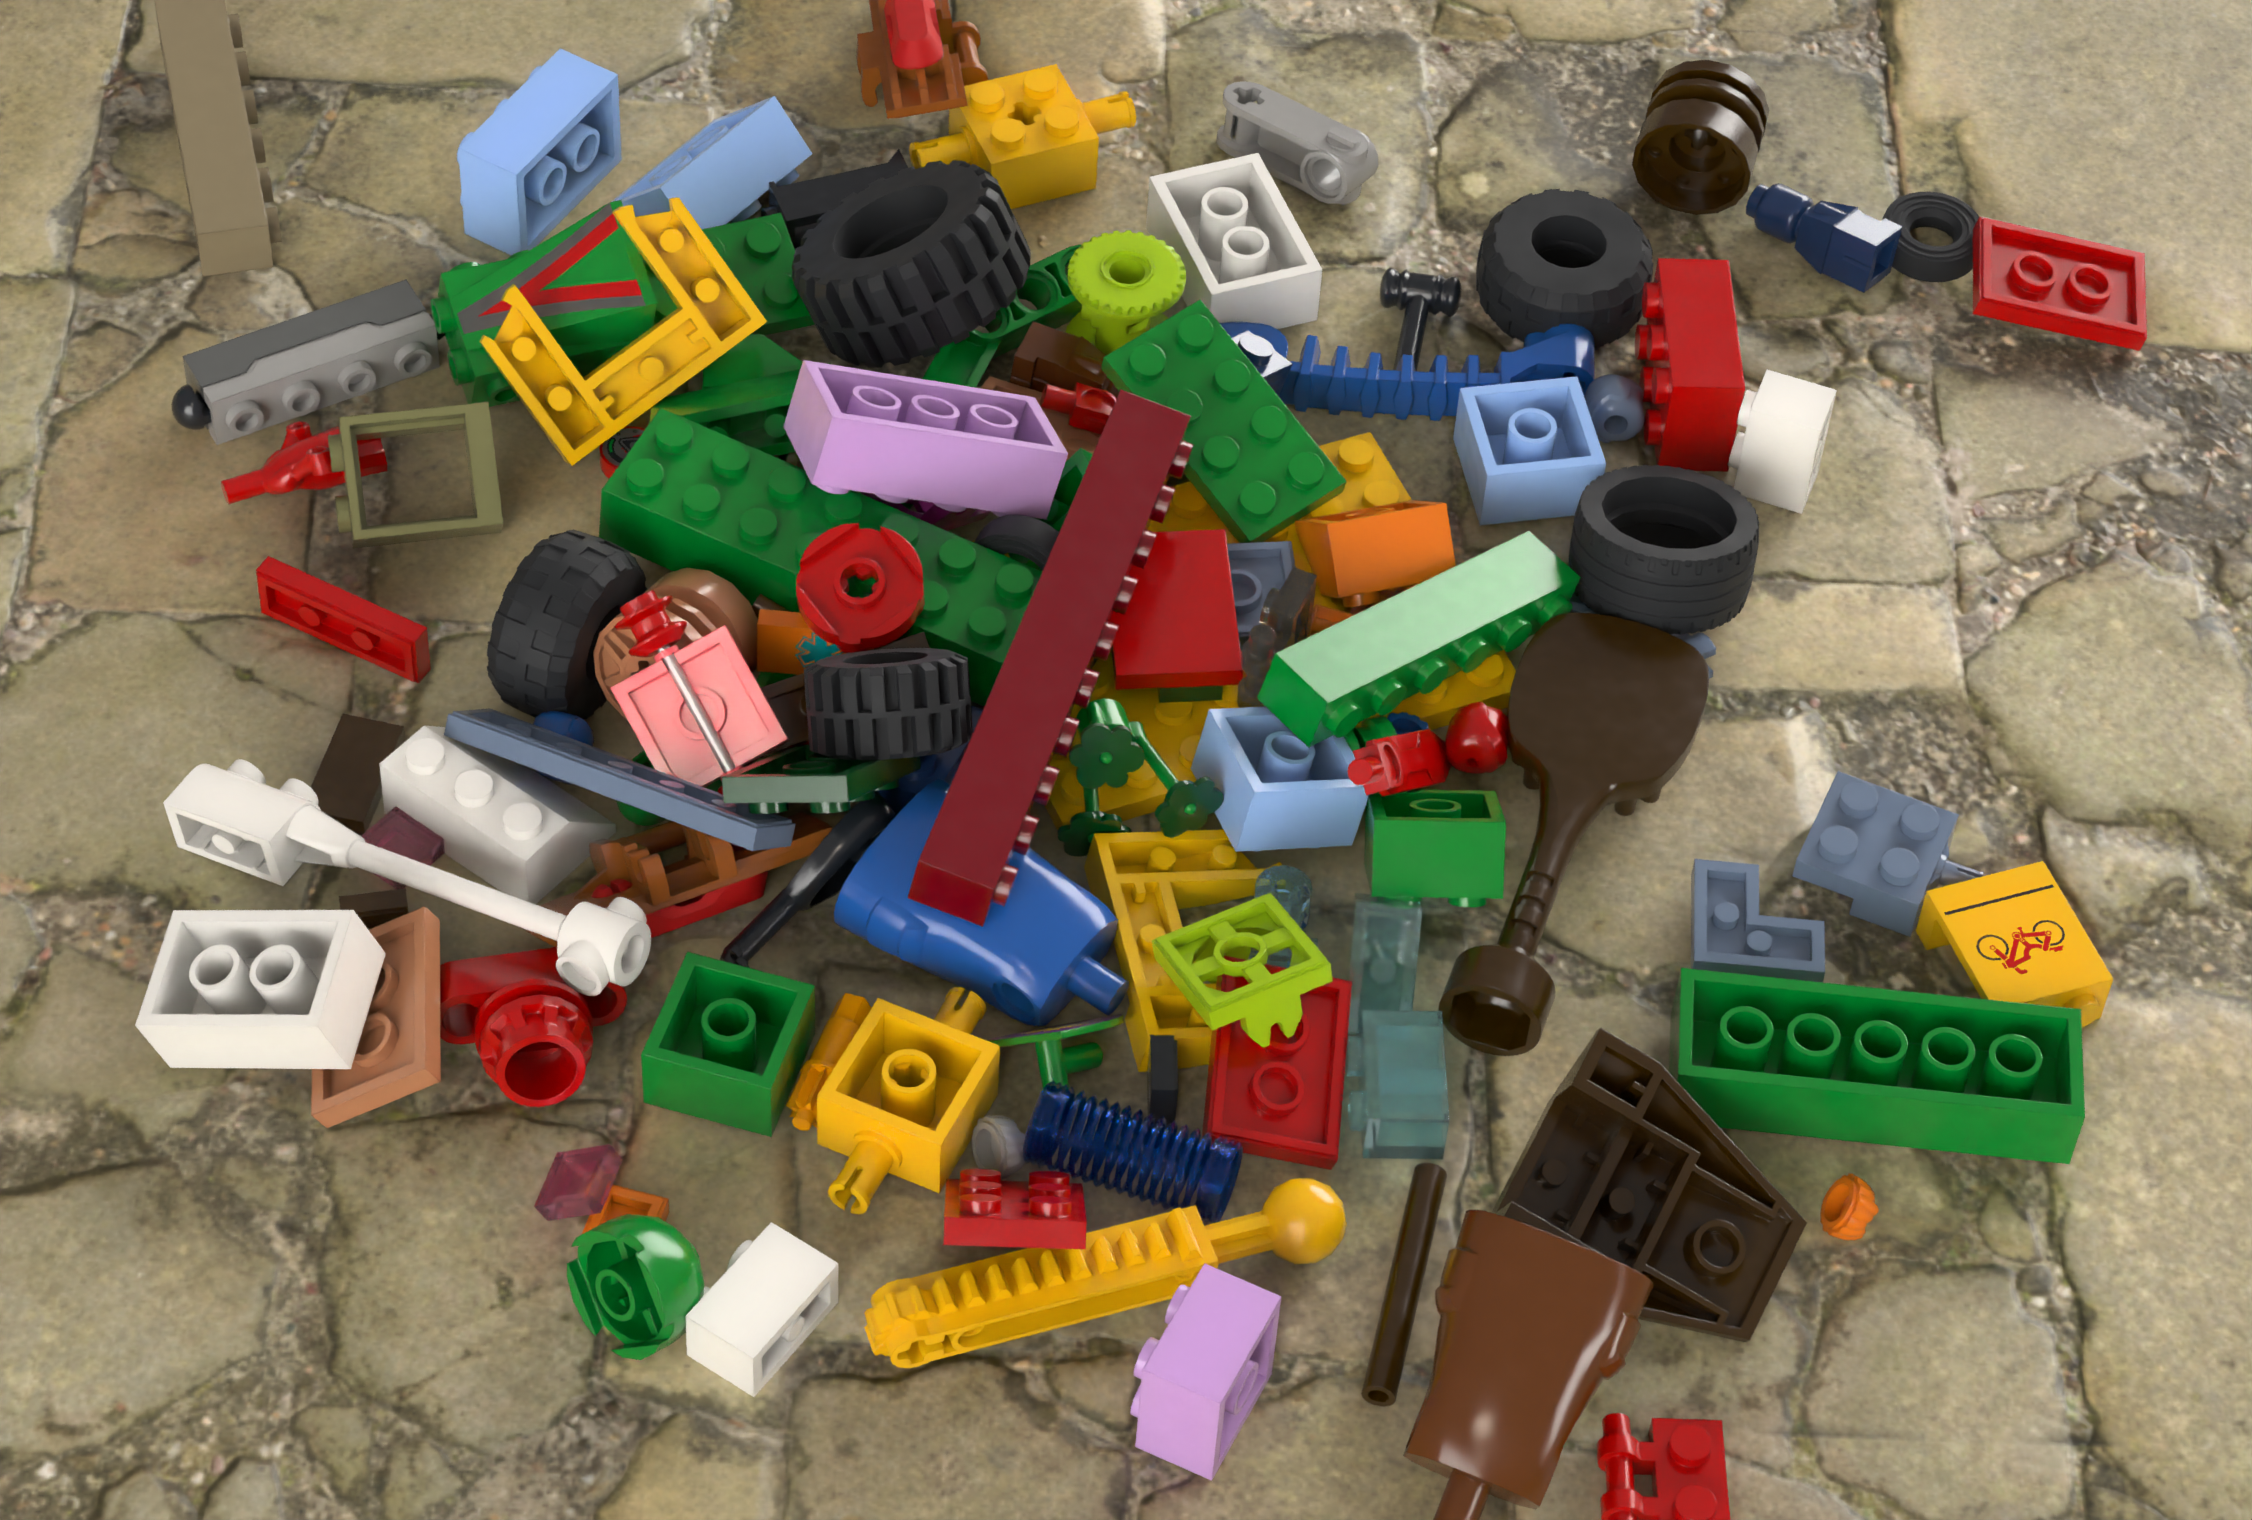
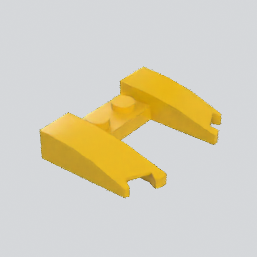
M678 197L669 198L670 211L635 217L633 205L620 206L612 211L643 259L677 306V309L585 377L581 376L514 284L506 289L501 300L512 306L495 339L493 340L483 335L479 341L563 460L571 466L767 322Z
M1223 829L1188 830L1173 838L1164 836L1162 831L1095 833L1084 869L1090 892L1102 901L1118 919L1116 936L1113 942L1122 976L1129 982L1127 995L1130 1004L1124 1020L1138 1072H1147L1150 1035H1174V1040H1177L1178 1069L1209 1065L1212 1030L1156 961L1152 940L1183 928L1178 909L1212 905L1285 889L1289 880L1288 871L1280 862L1268 868L1257 869L1242 852H1235ZM1216 983L1204 984L1209 988L1216 989Z

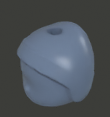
M1609 374L1598 377L1589 384L1584 398L1598 440L1604 443L1626 441L1641 431L1645 420L1643 409L1644 395L1643 389L1633 380L1620 375Z

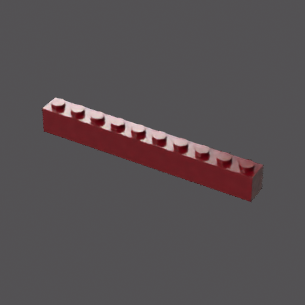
M1120 390L920 855L908 899L982 927L993 902L1005 907L1019 871L1018 868L1008 864L1014 852L1024 856L1028 852L1040 819L1029 815L1033 804L1036 802L1046 806L1060 771L1059 768L1050 765L1055 753L1064 757L1068 755L1080 720L1070 717L1074 705L1086 709L1100 674V672L1090 669L1094 658L1105 662L1108 658L1119 629V625L1109 622L1113 611L1123 615L1126 614L1138 583L1137 578L1129 576L1130 570L1133 565L1142 569L1145 568L1157 533L1147 529L1151 520L1163 524L1176 488L1166 485L1169 476L1181 479L1194 446V444L1183 440L1191 418L1190 415Z

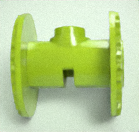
M1116 230L1110 234L1105 232L1099 237L1094 236L1088 242L1082 243L1081 247L1076 249L1071 257L1067 273L1069 288L1075 298L1082 304V310L1070 321L1065 332L1077 337H1084L1100 351L1108 355L1168 319L1163 312L1170 309L1180 299L1186 285V270L1180 255L1175 252L1172 246H1168L1164 240H1157L1155 236H1147L1143 232L1132 233L1131 230H1126L1125 232Z

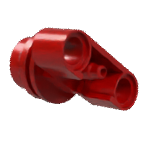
M557 947L454 960L440 965V1038L452 1044L475 1043L485 1072L498 1084L505 1096L524 1106H550L571 1096L581 1085L585 1076L586 1066L592 1057L593 1027L602 1026L616 1020L623 1013L627 1004L625 986L608 982L599 995L588 996L577 992L566 984L556 969V961L558 960Z

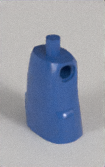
M939 778L929 783L896 815L865 851L842 886L834 910V921L838 926L868 941L872 946L899 957L903 961H907L968 991L975 992L982 1000L1026 1025H1047L1068 1005L1075 995L1108 1016L1116 1010L1128 991L1129 982L1100 964L1116 936L1118 919L1102 901L1088 890L1070 880L1030 847L1026 856L1016 852L1013 853L1008 865L1018 868L1019 871L1007 903L1004 907L993 902L983 927L908 899L918 860L951 786L943 779Z

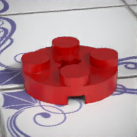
M859 523L839 525L815 538L805 549L800 560V570L796 577V596L800 614L808 627L817 636L826 642L837 645L844 653L867 651L869 648H878L895 641L911 628L917 616L924 608L923 569L920 558L913 546L894 530L880 526V531L871 528L859 529ZM856 575L862 581L872 577L877 582L871 587V595L860 598L859 596L851 597L847 595L849 591L847 579Z

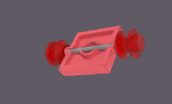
M652 590L624 604L620 608L624 618L614 627L616 630L631 629L636 642L628 652L630 656L644 658L654 656L656 663L614 685L610 689L654 769L706 787L719 779L722 781L723 776L744 768V765L783 745L789 739L727 626L724 625L679 650L678 646L674 644L681 640L688 624L686 621L671 622L665 610L673 600L672 595L659 599L655 591ZM721 786L717 792L723 794V787Z

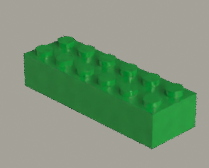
M1681 968L1670 1020L1669 1073L1720 1128L2070 1164L2085 1119L2081 1009Z

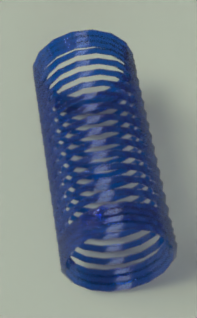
M1054 1080L1045 1085L1036 1102L1025 1135L1023 1159L1026 1164L1031 1162L1032 1166L1037 1164L1039 1168L1046 1165L1049 1171L1058 1169L1059 1172H1069L1073 1180L1080 1176L1084 1183L1092 1180L1095 1187L1104 1184L1107 1191L1115 1187L1119 1195L1126 1191L1130 1199L1138 1195L1141 1202L1149 1199L1153 1207L1161 1203L1164 1210L1170 1207L1173 1209L1190 1207L1191 1198L1200 1180L1194 1205H1196L1201 1219L1204 1220L1205 1224L1209 1222L1212 1224L1221 1220L1232 1195L1241 1165L1243 1147L1240 1142L1235 1144L1234 1140L1229 1141L1227 1137L1223 1139L1222 1136H1219L1214 1140L1211 1147L1212 1135L1210 1131L1205 1133L1200 1142L1201 1133L1199 1128H1196L1191 1132L1188 1139L1189 1128L1187 1124L1183 1125L1177 1134L1178 1125L1175 1120L1166 1129V1120L1163 1116L1157 1120L1154 1126L1155 1117L1153 1113L1148 1114L1143 1121L1144 1115L1141 1109L1137 1110L1132 1116V1109L1128 1105L1120 1114L1121 1107L1118 1101L1113 1103L1109 1109L1107 1097L1098 1104L1096 1094L1091 1095L1087 1099L1085 1091L1082 1090L1075 1097L1073 1086L1068 1088L1067 1084L1062 1086L1061 1082L1056 1084ZM1075 1114H1076V1117H1075V1120H1074V1123H1073V1126H1072V1129H1071V1125H1072L1074 1116H1075ZM1059 1146L1057 1160L1052 1165V1157ZM1070 1150L1069 1163L1064 1169V1160ZM1082 1153L1080 1167L1075 1173V1164ZM1094 1155L1092 1170L1087 1176L1086 1169ZM1105 1160L1103 1174L1098 1180V1171ZM1117 1162L1115 1177L1110 1183L1109 1177ZM1128 1167L1126 1182L1121 1187V1178ZM1140 1169L1138 1184L1132 1192L1133 1181ZM1152 1171L1150 1187L1144 1195V1186ZM1164 1173L1161 1192L1155 1199L1156 1188ZM1176 1176L1173 1195L1167 1202V1193ZM1188 1178L1185 1197L1179 1205V1195Z

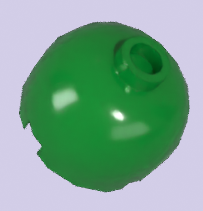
M626 1214L610 1219L575 1238L571 1247L579 1246L576 1259L567 1263V1280L572 1299L585 1325L595 1336L605 1326L624 1343V1345L611 1351L623 1358L642 1360L674 1343L686 1333L685 1316L704 1295V1277L699 1255L695 1247L680 1231L659 1217Z

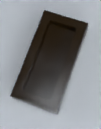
M342 714L311 785V788L318 797V806L322 812L356 834L366 835L382 797L379 763L405 742L404 726Z

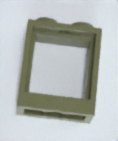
M489 402L339 417V434L328 435V447L330 450L331 471H344L346 495L335 496L339 534L351 532L353 549L501 533L503 516ZM456 430L464 431L474 515L367 526L357 441Z

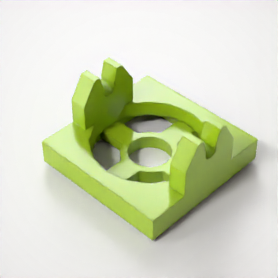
M1267 893L1152 940L1156 961L1212 1031L1240 1020L1241 1027L1246 1034L1263 1048L1270 1044V1029L1275 1023L1278 1024L1280 1030L1287 1038L1294 1035L1303 1015L1301 994L1333 981L1330 962L1272 893ZM1251 948L1259 951L1255 957L1248 960ZM1289 948L1292 953L1290 966L1271 975L1265 967L1268 956ZM1223 956L1245 959L1247 961L1232 962L1226 960ZM1226 974L1233 977L1243 976L1249 984L1230 992H1223L1209 988L1203 982L1217 983V977Z

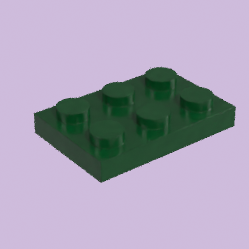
M798 744L723 776L724 803H748L749 813L770 814L787 811L789 809L788 803H810V812L812 813L843 812L851 809L850 802L875 798L876 790L899 787V778L921 769L920 756L885 760H843L815 753L810 750L809 744Z

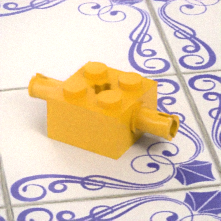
M1057 64L964 86L968 106L949 109V135L922 142H912L909 146L911 164L915 169L925 167L927 163L942 161L946 165H949L953 160L964 161L970 165L975 164L991 173L997 179L1010 208L1015 209L1096 189L1099 137L1097 134L1134 127L1136 125L1135 106L1132 98H1129L1127 91L1082 103L1073 94Z
M951 988L934 1019L877 998L817 1095V1144L849 1157L827 1191L832 1202L842 1210L846 1209L847 1204L854 1195L856 1200L851 1207V1213H865L887 1173L940 1193L946 1179L951 1175L971 1141L973 1129L977 1126L978 1119L983 1118L987 1114L998 1095L1000 1046L971 1035L979 1020L983 1019L987 1011L985 1002L975 992H969L961 1007L958 1003L965 993V988Z

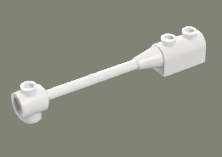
M235 760L227 771L206 763L196 766L163 802L177 847L275 884L284 886L303 862L351 869L358 867L556 940L558 954L556 969L560 977L571 988L584 995H599L608 982L619 986L631 984L644 968L650 952L651 931L646 924V915L636 903L627 898L616 897L607 908L589 902H581L567 916L366 843L364 838L322 812L318 806L319 800L316 793L306 783L291 778L279 790L267 786L261 771L246 760Z

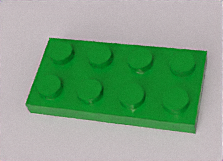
M1201 299L1103 358L1101 369L1119 392L1124 390L1191 416L1183 440L1194 444L1184 474L1239 543L1264 542L1293 524L1295 520L1301 519L1343 492L1347 482Z

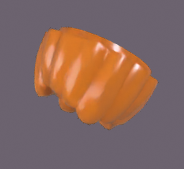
M1849 1173L1847 1176L1843 1175L1833 1183L1824 1197L1820 1212V1222L1823 1224L1822 1230L1827 1232L1828 1235L1843 1240L1861 1239L1866 1233L1867 1223L1871 1222L1873 1217L1879 1212V1208L1875 1204L1874 1191L1865 1180L1853 1173Z

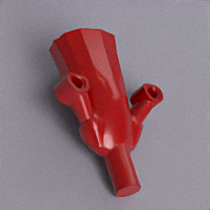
M297 421L289 424L286 427L287 433L281 449L274 452L261 469L221 481L222 490L228 505L265 493L285 494L299 489L323 490L345 483L344 471H331V458L328 447V435L339 434L338 426L312 435L307 422ZM381 438L357 441L361 477L387 472V460Z

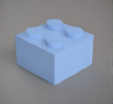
M1578 377L1460 388L1453 440L1479 524L1490 525L1575 516L1583 490H1585L1587 485H1590L1592 480L1602 476L1606 468V461Z
M1267 707L1208 710L1191 770L1196 779L1204 776L1210 777L1215 784L1214 787L1218 788L1223 794L1224 800L1222 805L1214 813L1235 852L1352 846L1369 795L1366 796L1363 785L1354 784L1348 777V766L1355 760V757L1344 737L1337 738L1333 735L1309 748Z

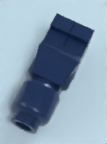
M1780 183L1770 187L1759 184L1753 190L1746 205V215L1754 218L1757 229L1789 244L1796 242L1794 248L1820 275L1823 273L1865 293L1891 272L1903 227L1886 218L1879 221L1864 214L1855 206L1820 201L1814 205L1813 200L1807 195Z

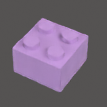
M1205 1263L1191 1287L1181 1284L1177 1288L1166 1312L1165 1323L1168 1324L1160 1340L1150 1337L1146 1341L1134 1368V1376L1141 1379V1384L1135 1394L1130 1414L1138 1418L1135 1447L1212 1481L1272 1375L1281 1296Z

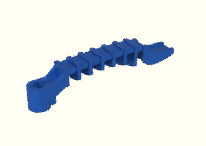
M1220 323L1231 338L1249 330L1254 335L1269 341L1274 350L1287 359L1288 342L1278 329L1261 323ZM1559 324V326L1552 327L1545 333L1534 332L1527 334L1524 338V348L1514 352L1502 351L1494 368V373H1481L1478 355H1468L1461 373L1449 372L1448 360L1445 355H1436L1429 372L1416 371L1413 355L1405 354L1402 355L1396 370H1383L1381 353L1375 352L1369 354L1364 368L1350 367L1349 350L1346 346H1337L1331 360V366L1318 365L1321 354L1318 337L1307 335L1299 362L1290 361L1292 367L1279 398L1284 404L1295 405L1296 411L1306 412L1307 408L1328 409L1331 415H1339L1341 411L1362 412V417L1372 418L1374 413L1395 414L1396 419L1406 420L1408 415L1430 416L1432 421H1440L1442 416H1456L1460 388L1577 376L1585 396L1589 384L1595 380V341L1592 333L1585 327L1576 324Z

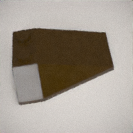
M1602 1028L1595 1032L1547 1103L1492 1211L1494 1214L1523 1222L1623 1263L1648 1277L1654 1283V1286L1638 1319L1747 1342L1751 1339L1807 1224L1803 1217L1659 1061Z

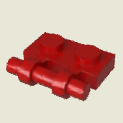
M1612 1413L1603 1417V1437L1596 1444L1598 1467L1605 1471L1607 1492L1600 1498L1602 1520H1730L1722 1420L1652 1418L1648 1432L1649 1442H1640L1631 1436L1630 1418L1627 1415ZM1634 1475H1651L1653 1497L1642 1496L1639 1492L1635 1491Z

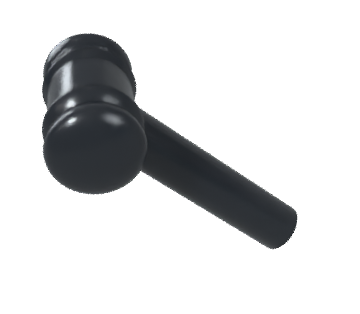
M1388 268L1385 271L1380 284V301L1384 308L1397 306L1400 311L1405 309L1393 370L1397 369L1402 355L1405 354L1413 355L1415 370L1417 371L1428 312H1431L1433 315L1442 312L1448 317H1452L1457 312L1462 292L1458 277L1451 276L1444 279L1441 274L1435 276L1409 272L1407 269L1401 273L1394 268Z

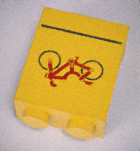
M2044 861L1926 891L1916 927L1917 935L1926 950L1951 945L1981 999L2081 1009L2082 1028L2101 1018L2113 977Z

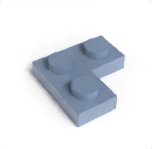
M1694 859L1691 873V969L1823 982L1825 976L1824 921L1759 915L1758 864Z

